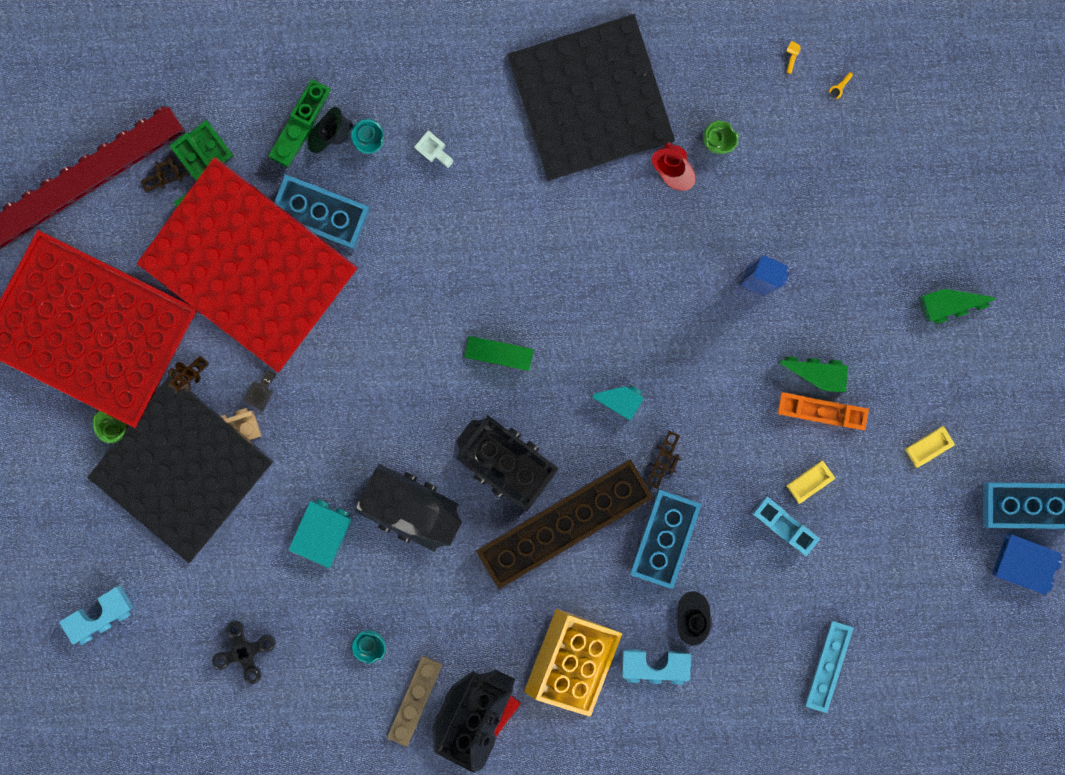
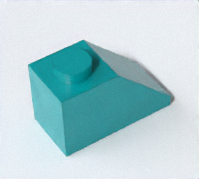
M632 385L630 388L624 386L595 393L592 396L593 399L631 421L644 400V397L641 396L642 391Z

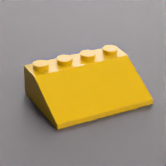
M556 609L524 692L535 700L591 717L622 633L577 615Z

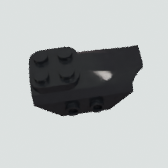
M489 415L483 420H471L456 440L459 447V454L456 456V459L475 473L473 478L483 485L487 482L494 487L491 491L502 499L506 496L522 509L528 511L551 482L559 468L539 454L538 450L540 448L531 441H528L526 444L519 439L521 434L512 427L507 430Z
M378 464L358 502L355 512L378 523V528L387 533H390L391 530L398 533L397 538L404 542L410 543L412 540L433 552L439 547L451 546L462 524L457 512L459 504L437 492L436 486L425 482L424 485L417 482L418 477L408 472H405L403 475Z
M496 669L483 674L472 671L452 685L432 726L434 753L474 774L480 771L485 766L495 745L496 736L494 733L513 692L515 678Z

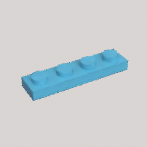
M831 620L806 699V707L825 713L828 712L854 629L853 627Z

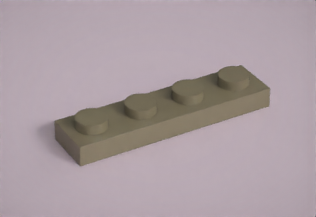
M422 655L387 739L408 747L441 670L442 663Z

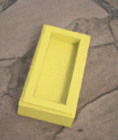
M941 426L905 448V451L914 466L918 468L955 444L945 427Z
M821 460L787 484L786 487L797 503L800 504L836 478L824 461Z

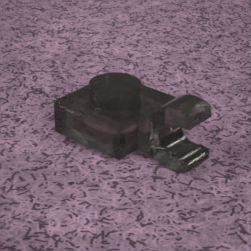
M268 370L265 372L260 384L253 381L243 401L264 411L274 393L273 390L269 389V386L276 374Z

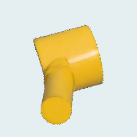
M794 41L790 42L786 52L792 54L786 71L789 74H792L794 62L801 50L800 45Z
M849 72L837 86H832L829 94L832 89L837 88L840 94L835 99L840 98L843 92L842 89L852 78L853 74Z

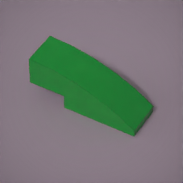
M469 336L464 358L529 371L534 349Z

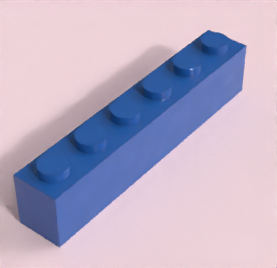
M761 255L748 265L740 285L764 296L786 284L790 274L786 272L788 266L765 255Z

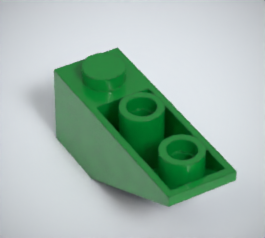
M942 289L919 297L927 322L934 321L935 324L948 321L947 316L955 314L956 318L969 314L968 309L976 307L977 311L990 307L989 302L995 300L991 296Z
M785 356L784 360L778 361L779 365L820 391L846 392L848 366L842 365V361L829 360V364L820 363V359L807 358V362H798V357Z

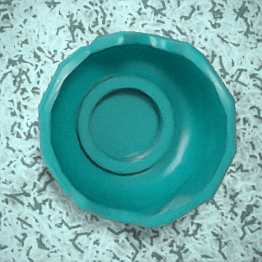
M361 119L352 127L351 142L362 153H375L383 146V128L372 119Z
M363 630L354 636L351 648L353 655L359 661L372 664L383 659L386 645L384 638L379 632Z

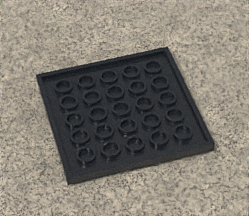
M635 14L508 54L548 182L675 141Z
M169 376L150 399L136 429L128 426L123 438L111 447L87 478L185 561L191 563L269 469L274 460L230 423H227L224 418L192 391L186 392L184 390L186 386L178 394H175L173 388L167 387L169 382L173 380Z

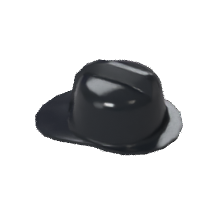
M331 108L311 130L307 142L308 149L313 153H319L330 144H342L353 127L352 121L344 117L339 108Z
M691 591L682 595L678 602L677 628L682 641L692 646L699 645L708 637L713 623L710 615V605L706 597L699 592Z

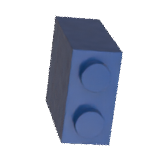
M1006 533L991 575L1047 595L1048 591L1050 592L1054 586L1055 580L1053 576L1055 571H1058L1061 567L1062 558L1060 557L1062 553Z

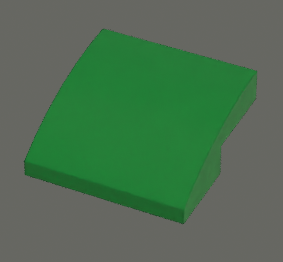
M205 120L190 133H185L170 145L195 181L198 180L214 157L224 164L234 157L208 120Z

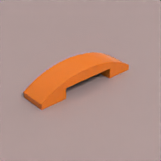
M781 392L777 414L865 431L869 409Z

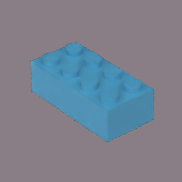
M286 174L274 202L317 236L355 250L371 211L369 206Z
M983 482V527L1065 529V483Z
M658 489L629 574L673 589L702 504Z

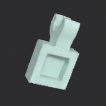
M429 130L414 147L431 163L437 158L443 165L449 168L454 162L451 157L442 151L446 145Z

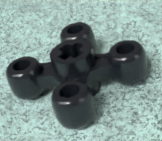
M232 620L226 626V633L233 639L234 647L230 652L216 653L212 657V665L217 670H224L230 663L238 662L244 668V680L248 684H256L260 681L262 672L255 665L254 656L258 652L272 651L276 646V640L272 635L265 634L258 641L249 642L244 637L243 623L239 620ZM233 625L238 627V633L232 631ZM264 640L270 642V647L264 645ZM246 647V652L249 654V656L246 655L242 657V652L239 651V649ZM218 657L224 659V664L218 663ZM254 672L256 674V678H251L249 676V673Z

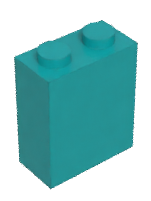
M317 498L316 502L310 501L289 551L322 566L331 568L353 518L349 517L350 512L341 508L333 510L328 507L329 503Z

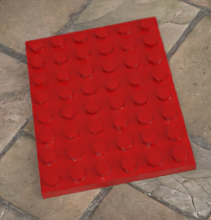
M216 157L211 160L136 263L278 373L283 369L358 269L351 261Z
M37 230L0 299V362L136 429L150 399L156 392L189 329L197 310Z

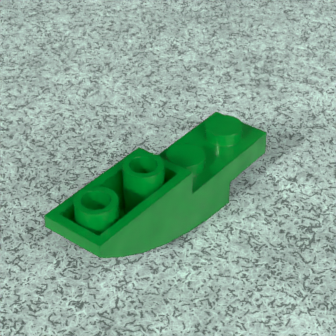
M313 79L310 80L293 109L287 125L268 155L269 159L286 168L290 167L313 129L331 92L330 88Z

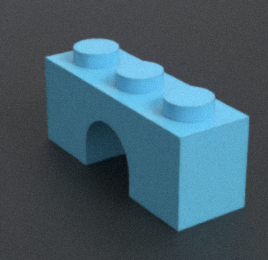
M764 496L751 512L752 515L804 556H807L820 540L819 537L792 518L767 496Z
M121 585L97 598L102 606V614L99 619L89 618L82 608L59 622L72 645L78 642L81 645L93 639L91 634L99 631L101 634L112 627L110 624L112 621L118 619L121 622L131 615L129 611L134 609V606Z
M623 649L622 678H626V682L639 683L640 679H649V683L661 684L662 680H671V684L683 685L685 681H690V652L667 651L665 664L659 668H652L646 663L645 650Z

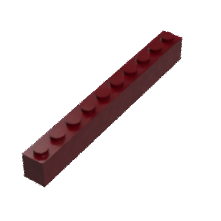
M169 106L158 108L153 112L154 116L147 120L145 118L139 120L134 124L135 128L128 132L127 130L120 132L115 136L116 140L111 143L105 142L96 148L97 152L94 154L82 156L77 160L78 164L75 166L63 168L59 171L60 175L56 178L44 180L40 183L41 187L37 190H29L21 195L22 199L18 202L6 204L2 208L3 211L0 212V249L184 134L186 130Z

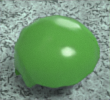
M720 120L711 122L703 131V143L712 153L725 154L733 151L738 145L739 134L733 130L728 122Z
M98 410L93 417L95 435L101 441L107 443H116L123 438L127 424Z

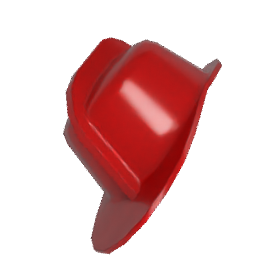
M668 142L662 149L654 152L651 158L652 164L669 187L685 191L694 186L696 174L688 162L686 151L682 147Z

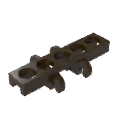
M168 156V160L161 163L155 161L156 165L154 168L158 169L155 175L140 181L144 191L148 192L158 187L165 189L166 184L178 179L182 182L183 177L190 175L183 163L174 165V158L171 159ZM171 165V169L162 172L161 167ZM181 167L184 168V171H185V172L182 173V174L180 173V170H179V168H181ZM168 172L174 173L172 180L166 178ZM152 180L154 182V185L146 187L147 181Z
M201 356L188 367L182 362H177L175 369L171 368L168 370V375L173 380L169 382L167 387L173 388L175 390L174 393L178 394L186 386L184 390L188 392L191 389L189 382L196 377L194 381L198 383L201 380L199 374L207 368L209 362ZM201 361L204 364V366H201L198 363Z
M668 430L662 447L656 446L657 449H660V453L655 465L649 463V466L653 467L647 481L648 485L658 489L666 469L669 470V474L677 473L675 467L678 460L682 461V459L679 458V454H676V456L672 454L680 437L679 434ZM670 435L675 436L673 443L668 442ZM670 445L671 450L665 449V446ZM662 455L668 458L665 464L659 462V458ZM671 457H673L674 460L672 462V465L670 468H668L667 466L669 464V461ZM659 469L662 472L661 474H657L655 470ZM653 476L659 478L656 485L651 483Z

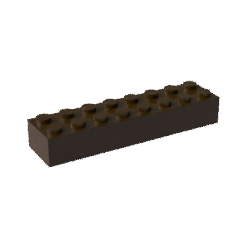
M628 459L476 549V552L499 590L653 499V496L632 460Z

